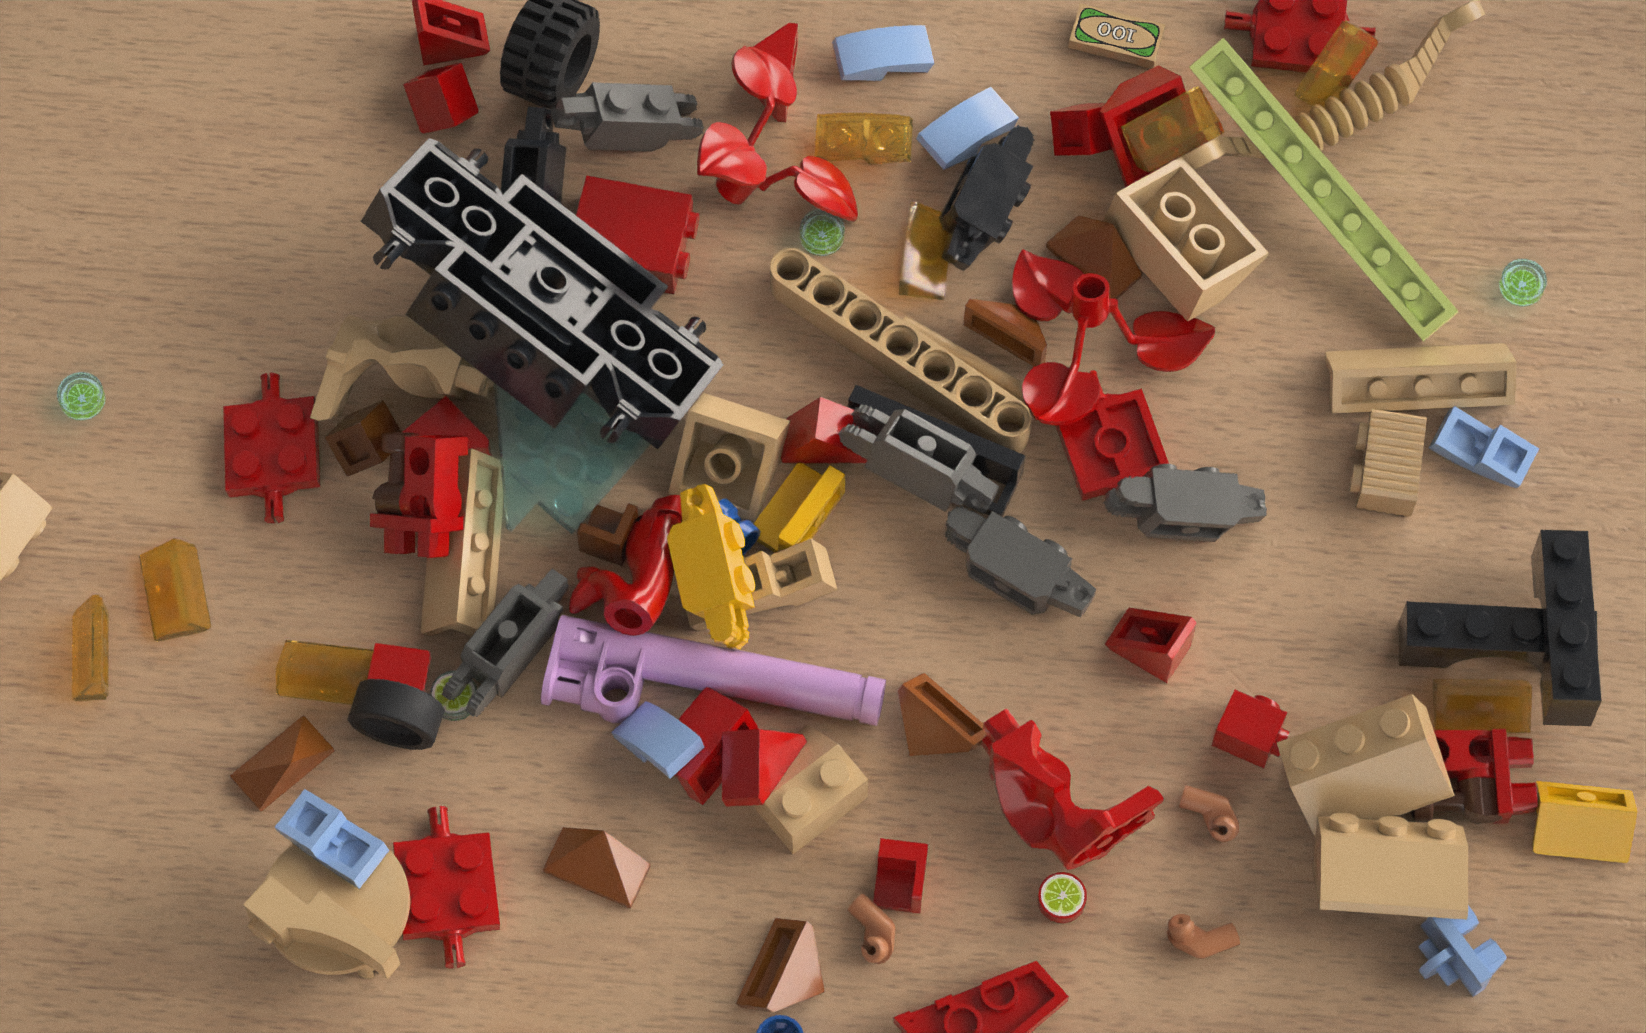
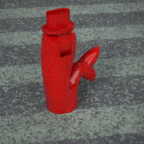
M675 494L655 499L651 508L642 512L639 516V521L631 529L625 547V556L632 575L631 584H628L621 576L612 571L601 570L593 566L578 569L577 579L579 583L574 588L569 601V611L571 614L582 612L604 598V617L609 626L622 634L637 636L644 634L652 628L665 606L673 582L674 567L667 536L673 525L682 522L680 495Z

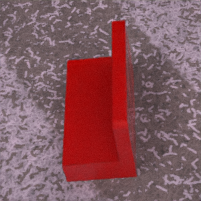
M710 687L704 688L678 719L700 736L705 746L674 775L689 798L701 805L705 804L722 783L723 731L759 729L747 708Z

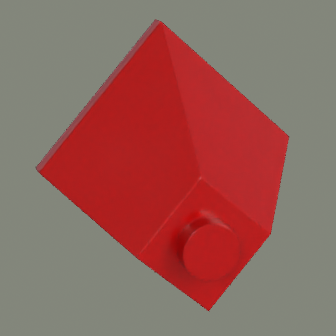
M1160 65L1120 83L1099 111L1125 188L1203 144L1182 77Z

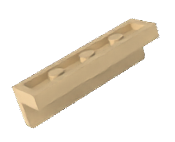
M1504 343L1325 352V363L1330 372L1329 407L1332 413L1371 412V409L1394 411L1452 408L1454 406L1458 408L1515 405L1517 362L1508 346Z
M472 448L468 449V455L459 456L458 489L462 497L461 511L458 516H464L463 530L449 532V556L427 558L421 633L428 636L449 629L473 636L495 609L507 462Z

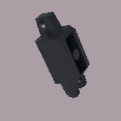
M528 107L525 129L518 130L516 139L509 138L506 142L500 190L502 194L523 174L561 204L566 147L559 144V133L553 132L552 110L542 107Z
M1018 125L1016 128H1012L1006 137L1004 136L1000 139L998 144L984 145L979 153L971 157L939 216L942 229L949 233L941 258L962 271H965L979 253L995 241L1000 244L1013 223L1008 218L1013 206L1019 207L1031 188V184L1026 182L1033 166L1027 163L1026 159L1032 149L1031 147L1034 145L1035 139L1028 127H1020Z

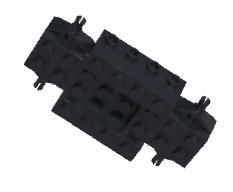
M429 138L379 189L361 220L364 225L379 235L384 243L383 247L373 256L376 265L385 258L380 266L381 269H389L394 261L401 256L414 262L431 275L405 315L554 429H556L584 393L604 408L609 417H611L600 429L602 439L611 430H614L606 442L615 443L626 429L638 434L658 450L724 365L715 353L699 342V337L706 331V323L702 321L696 329H693L700 320L699 317L694 316L689 319L684 327H679L663 313L652 309L668 286L523 174L502 194L498 186L479 173L480 169L488 163V156L485 152L477 161L476 159L482 151L478 148L473 149L466 159L460 158L439 141Z

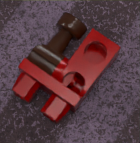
M408 432L381 433V449L385 453H390L388 482L381 484L374 491L372 499H375L377 513H370V527L384 529V553H415V532H418V557L436 558L449 556V532L463 530L464 516H458L462 506V497L458 489L459 456L468 455V436L444 434L419 435L418 433Z
M1506 728L1491 729V731L1434 730L1449 779L1457 778L1458 790H1453L1455 795L1453 797L1411 811L1413 822H1429L1433 819V812L1460 813L1471 823L1476 824L1493 822V824H1508L1512 815L1536 811L1538 807L1536 783H1511L1510 778L1511 768H1532L1534 764L1532 739L1515 736L1507 737Z

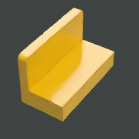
M797 463L754 522V525L761 531L757 542L777 553L812 539L844 495L845 474L829 465L824 474L821 475L805 464Z
M1536 781L1538 807L1536 809L1537 818L1532 842L1534 853L1627 863L1629 861L1638 813L1631 790Z

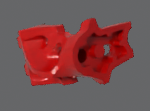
M1004 709L983 723V730L987 735L982 739L981 745L990 757L989 776L994 781L1004 816L1013 830L1030 848L1051 850L1067 870L1075 869L1095 859H1101L1116 844L1155 819L1153 810L1163 802L1164 798L1158 790L1150 786L1105 810L1082 809L1076 806L1071 800V774L1069 768L1063 761L1044 751L1039 746L1042 734L1033 720H1029L1019 726L1010 711Z

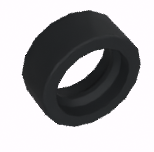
M368 679L359 683L347 720L354 729L375 741L409 750H424L433 746L445 709L437 699L418 688L385 679Z

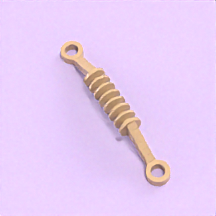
M1472 0L1436 19L1432 28L1429 29L1427 35L1410 59L1399 65L1390 64L1386 66L1384 76L1380 73H1373L1369 77V84L1365 81H1358L1355 84V93L1345 88L1340 92V101L1330 96L1325 100V109L1317 104L1310 108V117L1302 112L1297 114L1295 117L1296 123L1322 152L1323 141L1329 146H1334L1338 142V134L1348 138L1353 134V126L1358 130H1363L1368 126V118L1373 122H1378L1383 118V110L1388 114H1393L1398 110V103L1403 106L1413 103L1420 86H1422L1451 32L1486 14L1479 0ZM1218 136L1178 157H1183L1194 170L1220 156L1266 159L1254 143L1244 136Z

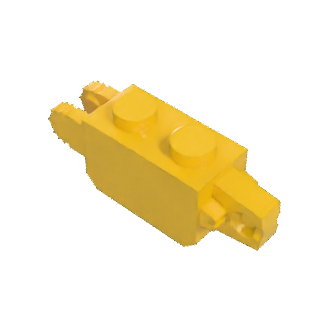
M706 484L697 485L694 488L680 492L682 522L673 525L667 536L682 607L705 619L707 629L710 630L708 633L711 635L710 639L714 640L715 643H722L729 649L741 650L746 643H749L748 639L750 638L745 611L755 608L751 593L755 590V582L750 569L744 563L741 550L745 546L744 535L741 527L735 520L723 515L713 488Z

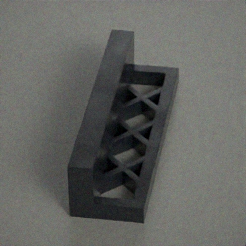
M855 385L848 399L849 408L855 410L861 404L867 405L888 416H891L894 410L906 409L970 444L977 454L972 465L986 478L1006 485L998 502H992L985 513L990 515L993 511L1003 517L1022 478L1026 455Z

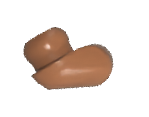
M1185 785L1179 807L1201 814L1211 836L1219 842L1232 841L1239 833V821L1230 801L1224 796Z
M861 894L849 906L848 912L865 927L864 942L861 945L863 958L869 963L882 964L894 952L895 923L865 894Z
M1177 914L1168 922L1167 937L1170 943L1175 948L1198 959H1205L1240 945L1238 932L1231 922L1209 931L1194 925L1190 916L1186 914Z

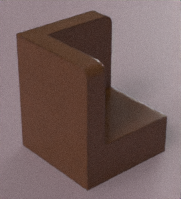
M384 400L347 415L324 438L348 477L383 463L390 456V453H385L381 449V433L402 431Z
M628 503L624 513H620L595 504L588 523H580L576 531L579 551L623 566L626 559L625 547L627 538L634 524L639 521L638 506Z

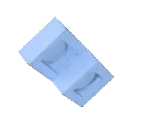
M925 25L893 26L864 30L835 37L832 42L841 80L881 81L887 72L928 73L934 65Z
M990 87L968 98L940 116L919 132L916 139L942 169L945 170L975 156L982 143L1014 128L1019 117Z
M1455 406L1447 412L1429 446L1430 450L1463 468L1514 488H1518L1521 485L1539 450L1538 447L1502 425L1493 430Z
M647 701L611 732L616 740L642 762L645 763L648 760L669 779L705 748L701 737L668 712Z
M306 789L302 791L275 826V829L290 842L358 889L361 888L389 852L383 841L348 821L339 809Z

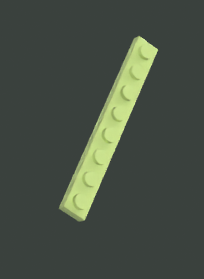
M1224 38L1189 67L1423 342L1459 313L1455 306Z

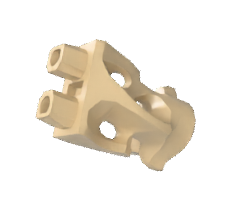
M349 314L344 319L333 344L327 351L325 357L327 367L310 418L325 421L342 417L353 383L369 368L378 363L383 366L395 384L409 394L420 398L442 399L447 396L449 400L464 401L468 391L490 398L495 383L408 317L392 316L383 320L372 321Z

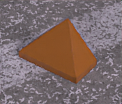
M1078 215L1046 243V248L1060 261L1077 267L1084 274L1093 273L1104 277L1110 287L1109 299H1118L1142 277L1140 269L1114 224Z
M971 298L965 305L964 326L1033 367L1045 363L1047 342L1037 320L1023 314L1014 304Z
M922 673L903 683L899 688L898 696L909 756L970 752L982 744V739L987 735L983 730V723L928 675Z
M303 715L233 772L230 778L262 812L335 752V750Z
M563 827L546 861L543 872L631 909L651 864L604 830Z
M775 918L736 1005L743 1009L774 1013L825 992L814 929L807 921Z

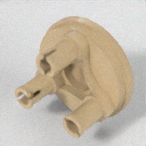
M294 844L289 846L277 858L266 878L269 875L272 876L305 904H308L321 890L391 947L396 944L406 926L410 911V890L404 870L390 850L360 889L323 866ZM275 939L272 941L285 958L307 971L325 975L356 972L365 979L375 978L373 968L342 952L301 942H293L286 949Z

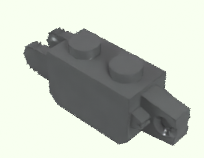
M592 82L586 92L577 93L574 97L561 98L557 102V106L551 111L554 126L556 128L581 131L584 145L589 150L655 151L664 147L669 140H692L704 134L702 120L699 118L680 117L682 115H690V113L697 110L696 97L693 94L674 93L672 85Z
M861 404L858 408H855L851 415L856 426L848 424L841 429L838 435L843 446H846L847 449L850 448L854 453L867 459L864 468L944 512L948 510L951 503L960 506L965 505L983 514L986 513L998 492L999 486L983 476L972 465L977 454L970 444L906 409L894 410L892 415L888 416L867 405Z
M1173 464L1156 465L1151 467L1142 477L1135 476L1131 478L1130 476L1129 478L1121 479L1117 483L1116 489L1112 488L1106 493L1105 501L1103 502L1108 510L1107 512L1116 515V517L1121 515V517L1137 518L1138 529L1147 538L1215 542L1236 524L1259 522L1267 516L1264 490L1240 485L1237 474L1221 473L1215 467H1202L1193 471L1179 470Z
M956 506L952 511H948L945 537H947V541L951 542V545L955 544L956 548L967 554L966 568L971 579L1031 615L1044 613L1049 605L1080 618L1086 612L1095 597L1096 588L1071 569L1072 558L1068 556L1067 551L1061 545L1049 539L1040 540L1030 534L1022 522L1011 516L1003 518L992 511L989 517L985 519L974 511H968V508H963V506L960 508Z
M551 569L536 587L528 584L525 588L520 584L513 586L464 646L460 655L462 664L453 673L452 677L449 678L442 695L454 701L474 678L481 683V686L471 696L465 710L473 717H478L496 695L502 698L556 631L558 617L563 611V606L558 603L569 589L568 579L554 569Z

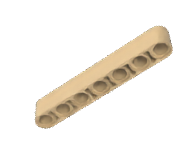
M785 248L774 254L770 261V289L772 295L779 302L966 431L1018 453L1026 448L1030 438L1032 415L1029 408L1022 401L803 251L796 248ZM788 272L800 275L795 280H785L780 276ZM822 297H831L836 302L831 305H822L817 300ZM858 322H867L873 327L868 330H858L853 325ZM894 347H904L910 352L898 356L892 354L889 350ZM931 372H940L946 378L940 381H932L926 375ZM968 397H976L981 399L983 404L976 407L968 406L963 400ZM1011 422L1017 424L1021 429L1016 432H1006L999 426L1003 423Z

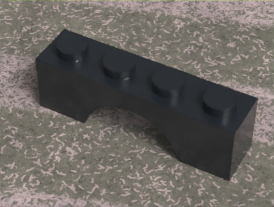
M1540 530L1531 555L1534 598H1539L1544 622V655L1540 679L1543 725L1591 726L1602 698L1588 531Z
M1406 602L1399 620V666L1447 668L1463 660L1482 657H1502L1530 663L1542 673L1544 655L1542 608ZM1595 611L1596 636H1597V611Z

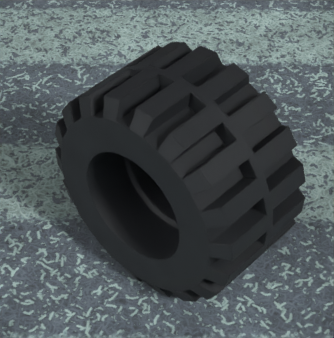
M528 0L513 22L504 45L500 64V84L503 90L550 110L557 106V102L561 98L574 97L584 82L596 53L600 33L598 10L578 0Z

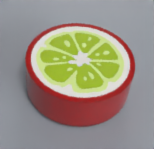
M1057 872L1049 875L1041 883L1038 892V906L1041 913L1050 921L1069 923L1076 920L1084 911L1087 892L1083 882L1075 875L1067 872Z

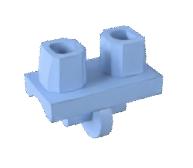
M1469 905L1467 920L1428 917L1421 925V928L1430 938L1418 947L1428 960L1419 969L1424 979H1428L1438 973L1447 986L1460 979L1474 997L1486 988L1492 975L1504 964L1507 957L1496 941H1493L1491 938L1474 950L1471 948L1463 936L1475 929L1479 921Z

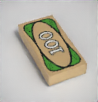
M1080 3L1068 48L1151 69L1155 66L1164 35L1165 24Z

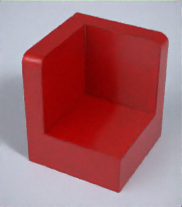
M462 62L427 70L403 84L419 130L423 134L456 127L479 112Z
M1083 103L1050 111L1054 156L1093 155L1112 149L1099 112L1105 103Z
M375 643L367 680L385 679L400 682L425 692L431 661L430 652L422 649Z
M880 838L873 902L880 909L921 913L928 844Z

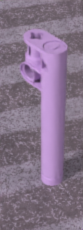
M562 615L557 625L545 671L541 704L549 706L553 700L580 705L581 710L598 713L608 722L622 723L638 708L644 680L699 691L710 687L724 696L849 721L856 719L859 720V723L877 726L885 694L886 679L871 676L864 678L861 674L650 632L630 636L614 630L609 624ZM613 689H622L628 693L623 700L618 702H611L604 698L605 694Z

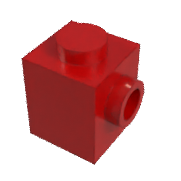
M1235 689L1216 728L1211 746L1264 769L1270 754L1278 758L1280 757L1277 743L1289 737L1290 731L1283 728L1288 712L1281 710L1280 706L1268 697L1262 695L1252 697Z

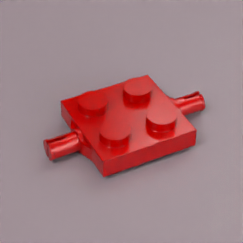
M1258 0L1252 14L1229 12L1226 10L1224 30L1250 32V39L1253 45L1252 67L1339 76L1342 53L1347 43L1374 45L1376 27L1349 25L1350 21L1346 12L1348 0Z
M1089 371V373L1095 375L1098 378L1097 371ZM1100 385V396L1097 405L1087 416L1070 424L1055 425L1082 501L1106 495L1112 488L1116 489L1117 483L1125 477H1142L1153 466L1169 464L1142 388L1123 394H1104Z
M270 372V378L267 373L260 376L261 400L247 404L223 406L225 491L229 498L249 495L265 498L264 521L275 524V519L278 523L284 521L283 496L297 490L319 488L321 484L318 420L310 418L316 399L314 396L291 399L281 398L280 375Z
M435 806L427 810L431 835L421 840L393 842L394 855L404 870L410 890V911L402 936L403 940L430 938L443 941L445 968L454 969L452 950H455L457 968L465 966L462 939L476 932L500 930V917L490 833L468 835L450 833L448 808L446 806H439L440 824H438Z

